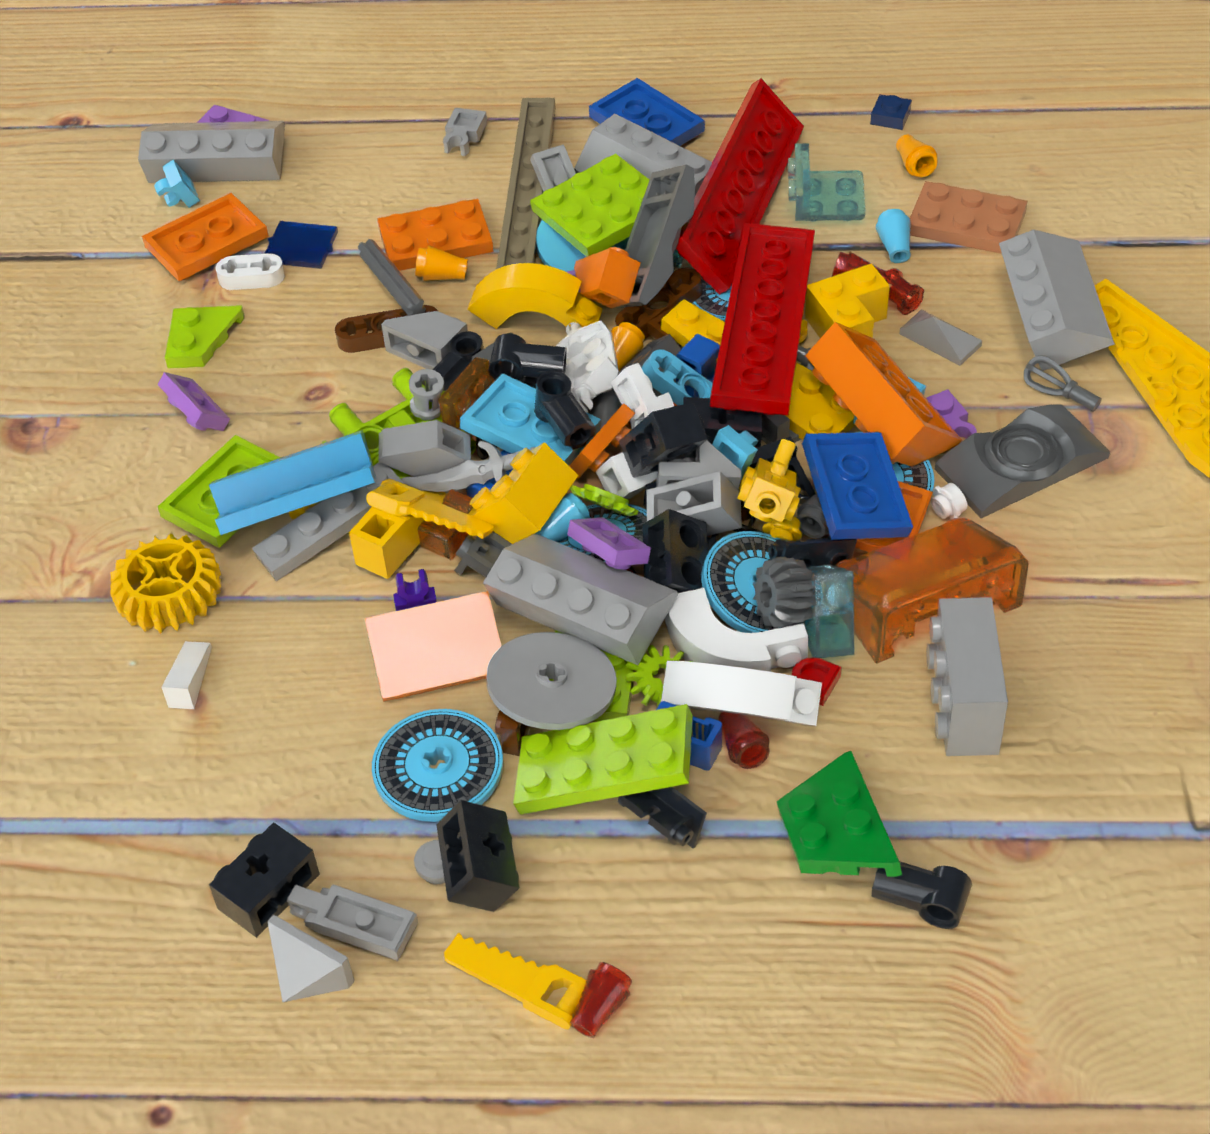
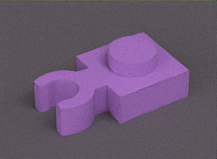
M948 389L926 398L959 437L967 439L972 434L977 433L976 428L967 422L968 412Z

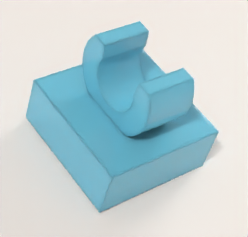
M174 159L162 166L166 178L157 181L154 187L159 196L169 192L164 195L169 207L176 205L180 199L188 208L200 201L192 179Z
M729 425L718 431L712 444L741 470V480L758 450L754 447L758 443L754 436L748 431H743L739 434Z

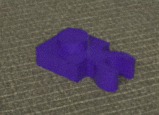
M424 569L418 570L419 579L414 582L404 581L402 573L396 574L395 580L398 593L393 594L396 611L437 602L434 587H429L427 573Z

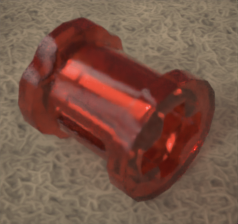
M892 268L882 275L886 282L892 285L889 287L888 299L897 305V310L902 315H908L919 307L924 298V289L921 286L909 283L903 278V273L897 268Z

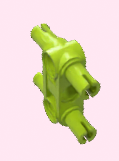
M403 368L393 376L392 385L406 399L405 401L366 423H363L346 403H340L330 411L329 419L343 436L363 430L374 466L379 463V433L383 429L438 420L467 433L460 429L459 416L451 407V399L448 393L445 391L441 393L445 408L438 418L423 420L415 417L410 409V400L414 396L409 388V380L413 373L409 368ZM429 401V409H432V402ZM470 436L472 455L476 450V441ZM391 468L400 479L411 477L409 474Z

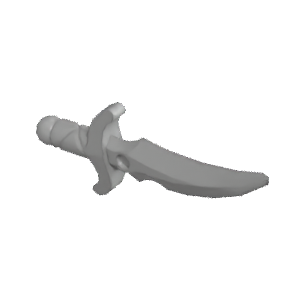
M479 441L478 446L488 452L489 459L483 461L469 459L457 466L437 473L417 477H403L401 480L404 484L413 488L433 492L457 491L466 489L474 483L484 485L487 480L495 478L497 482L506 475V471L513 469L510 463L520 451L502 456L495 446L488 442Z

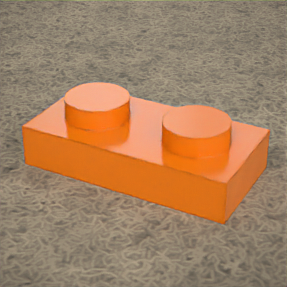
M624 403L569 465L579 475L578 479L588 467L595 473L610 455L604 450L608 444L611 443L616 448L620 444L619 441L631 431L626 424L635 415V412Z

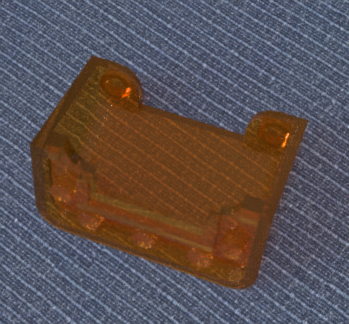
M954 518L932 529L853 559L839 562L834 566L828 580V596L875 664L894 657L895 651L892 648V644L902 634L906 639L914 636L916 622L937 615L939 599L992 597L993 605L996 602L1003 613L1021 607L1029 563L1015 545L969 518Z

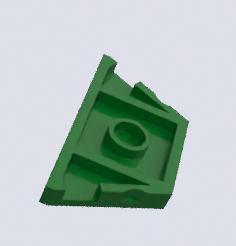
M852 751L845 752L776 801L779 815L801 873L824 874L836 872L840 875H859L860 867L885 868L887 877L902 875L899 859Z

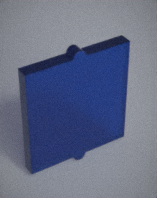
M279 221L273 236L268 238L269 245L264 254L268 253L279 256L282 260V265L322 269L328 253L333 252L332 244L338 233L337 226Z

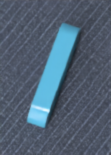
M666 350L654 351L641 367L644 374L650 379L652 387L661 394L669 392L672 401L676 405H683V398L691 397L685 391L684 385L695 388L700 398L711 397L713 383ZM675 378L679 379L677 383L674 382Z

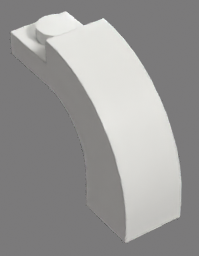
M639 363L626 367L610 382L621 404L624 403L635 412V415L630 419L632 429L651 412L674 407L669 392L656 397L653 392L652 383L648 376L644 374ZM623 452L610 457L596 470L606 491L627 500L645 489L646 484L652 483L657 479L658 473L654 472L633 478Z
M705 588L678 593L677 598L665 617L671 641L677 652H684L683 659L686 662L693 661L771 672L773 668H789L795 666L802 659L808 658V635L804 623L758 633L735 631L723 625L714 616Z
M667 661L661 702L666 701L676 706L687 704L690 709L736 713L816 726L822 683L796 678L797 676L741 667L686 661Z

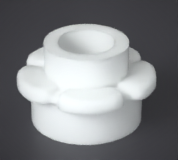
M948 483L941 488L936 486L933 489L934 497L931 499V505L935 513L942 519L949 517L952 521H957L959 519L958 516L967 510L968 507L962 491L953 483Z

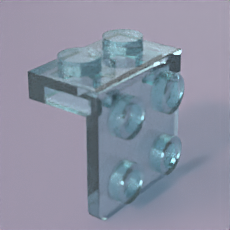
M809 143L795 144L794 158H788V179H794L788 180V201H795V221H852L864 219L866 209L863 173L858 170L810 171Z

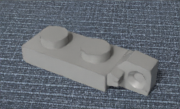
M332 884L330 889L322 888L320 893L295 885L287 899L291 909L290 913L304 919L305 926L314 930V932L397 961L401 957L418 923L417 914L412 911Z

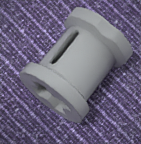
M421 369L415 372L409 380V388L414 396L410 400V409L415 417L423 420H433L438 418L445 408L444 399L441 396L444 389V380L441 374L435 370ZM423 380H425V389L422 387ZM429 401L432 402V409H429Z

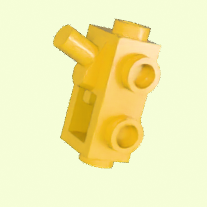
M781 439L772 462L759 458L755 469L747 467L739 486L740 491L737 499L744 501V507L750 509L749 513L753 517L765 522H772L773 519L783 522L784 518L791 521L800 500L798 495L801 489L796 486L797 473L788 470L789 462L796 448L795 443Z

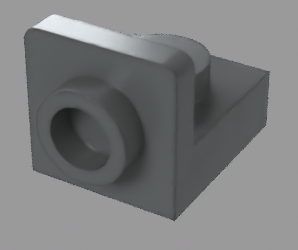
M495 532L484 539L478 536L475 539L468 535L455 554L462 560L454 571L461 575L465 568L469 566L484 577H487L502 550L512 544Z

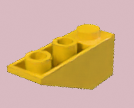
M424 491V497L441 504L453 506L457 502L456 497L445 492ZM371 507L349 532L355 564L389 579L434 528L429 524L436 525V523L425 521L423 518H415L412 514L409 516H395Z

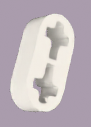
M275 254L229 256L221 259L215 267L219 285L227 290L274 287L279 285L285 278L282 260Z

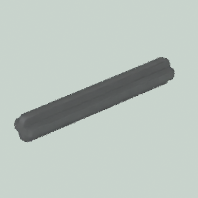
M368 239L366 243L360 242L358 245V249L361 251L360 257L407 315L425 313L424 300L377 243L372 239Z

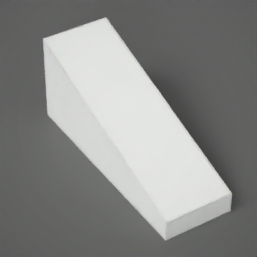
M185 641L162 685L168 708L195 709L212 648L211 643Z

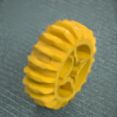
M170 533L166 539L162 540L155 535L153 541L147 544L139 541L138 549H126L125 559L116 560V570L110 573V594L118 613L125 617L131 626L139 624L144 632L153 626L161 634L169 626L178 631L179 624L187 622L193 625L196 615L207 616V607L216 605L217 594L221 593V571L219 564L216 563L214 554L210 548H205L200 540L192 542L187 534L178 540Z

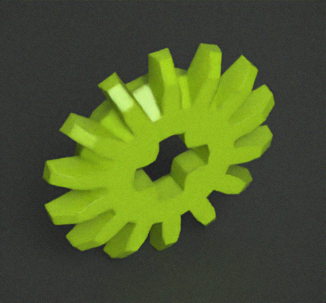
M584 484L583 488L574 485L569 488L577 497L626 516H634L639 512L637 509L628 506L629 500L598 487Z
M649 645L647 650L650 657L645 653L639 665L628 661L626 666L636 671L625 676L626 681L637 682V685L630 692L633 695L642 692L645 697L641 703L645 706L652 700L657 703L658 707L662 699V681L659 678H654L653 675H657L659 668H663L666 671L667 661H681L684 657V652L680 651L673 659L670 658V650L667 645L663 646L662 656L659 655L658 650L653 645Z

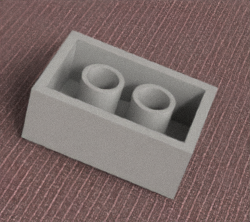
M992 597L939 599L937 616H931L929 624L930 640L933 644H927L926 649L928 669H934L935 677L931 678L932 704L939 703L940 711L935 714L936 738L944 739L946 756L999 755L1008 699Z

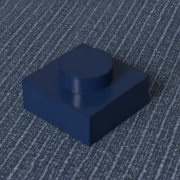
M879 94L871 112L870 124L903 130L911 112L912 100L895 95Z

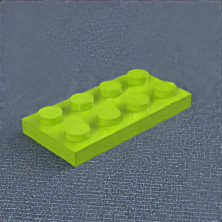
M684 704L587 723L571 729L552 730L522 736L513 801L515 808L521 815L689 784L693 715L688 705Z

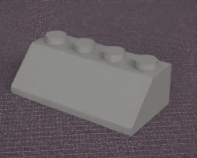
M614 113L591 131L574 169L583 172L615 153L648 179H650L652 172L687 164L694 168L696 196L712 162Z
M284 121L152 124L141 132L138 161L148 183H156L160 179L166 178L162 166L173 159L192 179V182L280 180L285 123Z
M1031 230L999 243L1025 331L1035 357L1046 356L1060 365L1114 345L1078 240ZM1043 362L1038 363L1042 371L1051 368Z
M536 533L505 547L483 582L496 605L563 634L581 638L598 649L636 665H639L678 596L677 591L629 571L609 567L602 560Z

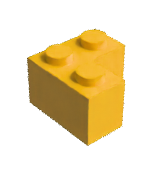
M872 263L808 284L805 319L820 338L835 322L873 338L874 323L887 319L889 284Z
M545 442L532 450H529L527 447L521 450L510 463L513 467L510 474L500 478L490 490L487 487L482 488L470 501V505L473 508L468 515L494 525L493 532L511 544L540 531L579 476Z

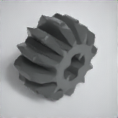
M776 557L772 558V560L764 561L763 566L757 568V581L752 584L755 588L753 600H756L758 605L757 615L762 616L765 626H773L774 628H783L801 623L805 624L807 619L812 618V606L817 602L814 598L816 586L811 581L812 571L806 569L803 560H795L794 558Z

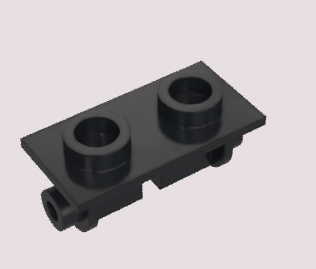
M830 535L827 538L807 539L806 542L778 539L769 546L768 554L771 560L776 557L803 560L806 569L812 571V577L848 574L857 539L831 540Z
M673 787L618 797V803L622 807H627L640 818L649 815L648 824L668 838L672 845L679 843L681 846L687 844L693 849L696 847L707 812Z

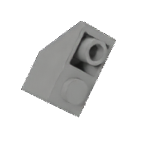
M438 420L386 428L379 433V462L413 477L437 473L471 459L470 435Z

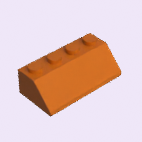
M835 322L805 355L814 366L812 370L814 376L823 384L830 385L836 392L833 395L834 400L845 410L852 411L857 417L855 425L863 433L881 432L892 464L899 462L913 467L961 443L962 439L874 338Z

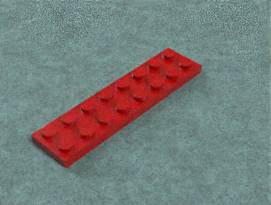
M762 78L751 84L694 198V215L681 227V234L676 247L679 255L686 259L701 275L703 280L719 295L730 289L733 282L744 223L760 224L804 128V125Z
M744 223L711 390L710 407L723 408L730 411L742 410L761 412L767 415L779 414L789 416L815 230Z

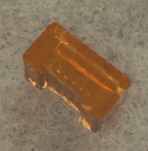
M453 489L445 495L442 503L466 514H469L473 508L470 505L472 497ZM424 520L418 527L421 547L449 560L454 559L456 552L469 535L467 532H459L455 528L449 529L445 525H437L433 521Z

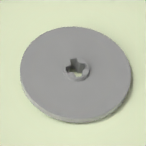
M540 632L517 637L501 646L489 662L486 684L494 704L515 721L540 729L563 730L590 723L609 708L616 691V673L608 657L593 644L568 634Z

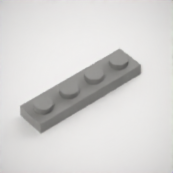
M379 462L373 466L376 475L375 483L321 501L252 549L259 561L272 577L278 581L350 532L372 507L367 503V494L380 487L382 481L393 479L403 484L404 482L388 465Z

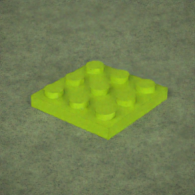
M615 153L583 172L575 174L572 178L544 191L541 195L531 199L530 203L532 211L588 257L630 237L650 179Z

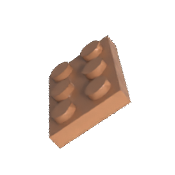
M925 181L910 216V236L1002 254L999 243L1018 236L1026 214L1028 201L1011 196L980 192L975 189H964L948 186L943 183Z

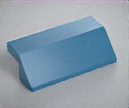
M363 430L214 480L209 484L220 514L215 521L220 535L375 483L376 475Z

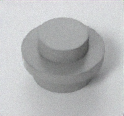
M439 840L429 841L417 850L414 857L415 869L419 876L427 882L443 884L445 880Z

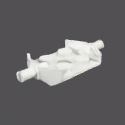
M602 320L582 328L576 322L570 323L571 327L569 325L566 326L567 336L556 345L567 348L565 374L572 383L571 393L585 412H588L587 407L590 410L592 409V399L612 390L613 387L610 382L619 372L613 336Z

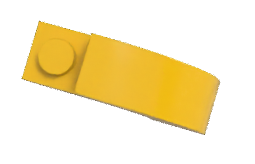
M535 263L511 264L489 273L476 285L467 308L468 311L495 329L510 316L525 311L546 314L564 326L569 325L571 327L570 323L576 322L580 324L581 328L598 322L602 312L601 307L578 292L582 283L580 279L558 268Z

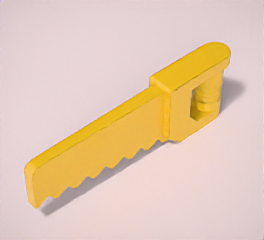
M393 479L382 481L380 487L370 491L366 496L367 503L370 506L395 516H409L412 514L415 518L433 521L437 525H445L449 529L455 528L459 532H467L469 535L478 536L481 539L493 533L494 525L424 497V491Z
M460 933L456 935L444 952V958L447 963L521 1001L525 1009L563 1029H570L574 1023L572 1016L591 989L588 981L556 964L550 966L544 964L537 967L533 960L525 963L522 956L513 958L509 951L500 953L495 946L488 949L485 942L476 944L472 937L463 939ZM563 987L568 988L556 1007L546 1002L554 990Z

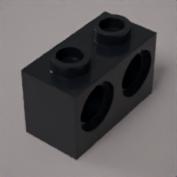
M694 402L651 412L626 434L619 443L631 475L635 478L658 472L659 462L685 459L707 441L708 438L705 433L704 421L698 415Z
M667 509L642 524L643 543L651 548L648 564H644V578L677 591V593L703 588L701 572L704 560L708 554L706 522Z

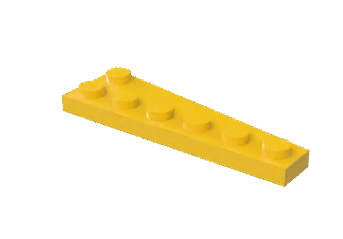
M683 299L662 318L661 330L670 334L683 347L696 334H700L720 345L725 322ZM797 362L789 416L785 415L790 419L789 429L799 435V438L804 440L806 434L848 433L855 425L853 423L854 414L852 411L845 410L834 400L833 395L836 392L830 385L827 386L820 382L811 370Z

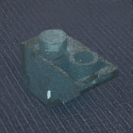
M832 565L806 567V569L812 571L811 581L816 586L814 598L817 602L812 606L813 615L804 624L808 635V647L812 657L827 658L854 655L853 571Z

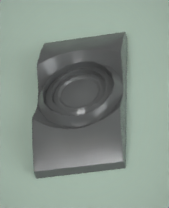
M686 164L652 172L625 249L629 253L630 258L641 262L630 302L615 308L646 305L658 294L674 272L673 254L679 242L681 227L694 215V168Z
M1062 404L1044 405L1026 409L1010 424L999 430L972 434L935 463V470L947 483L955 484L964 494L968 506L980 518H984L1108 459L1110 451Z

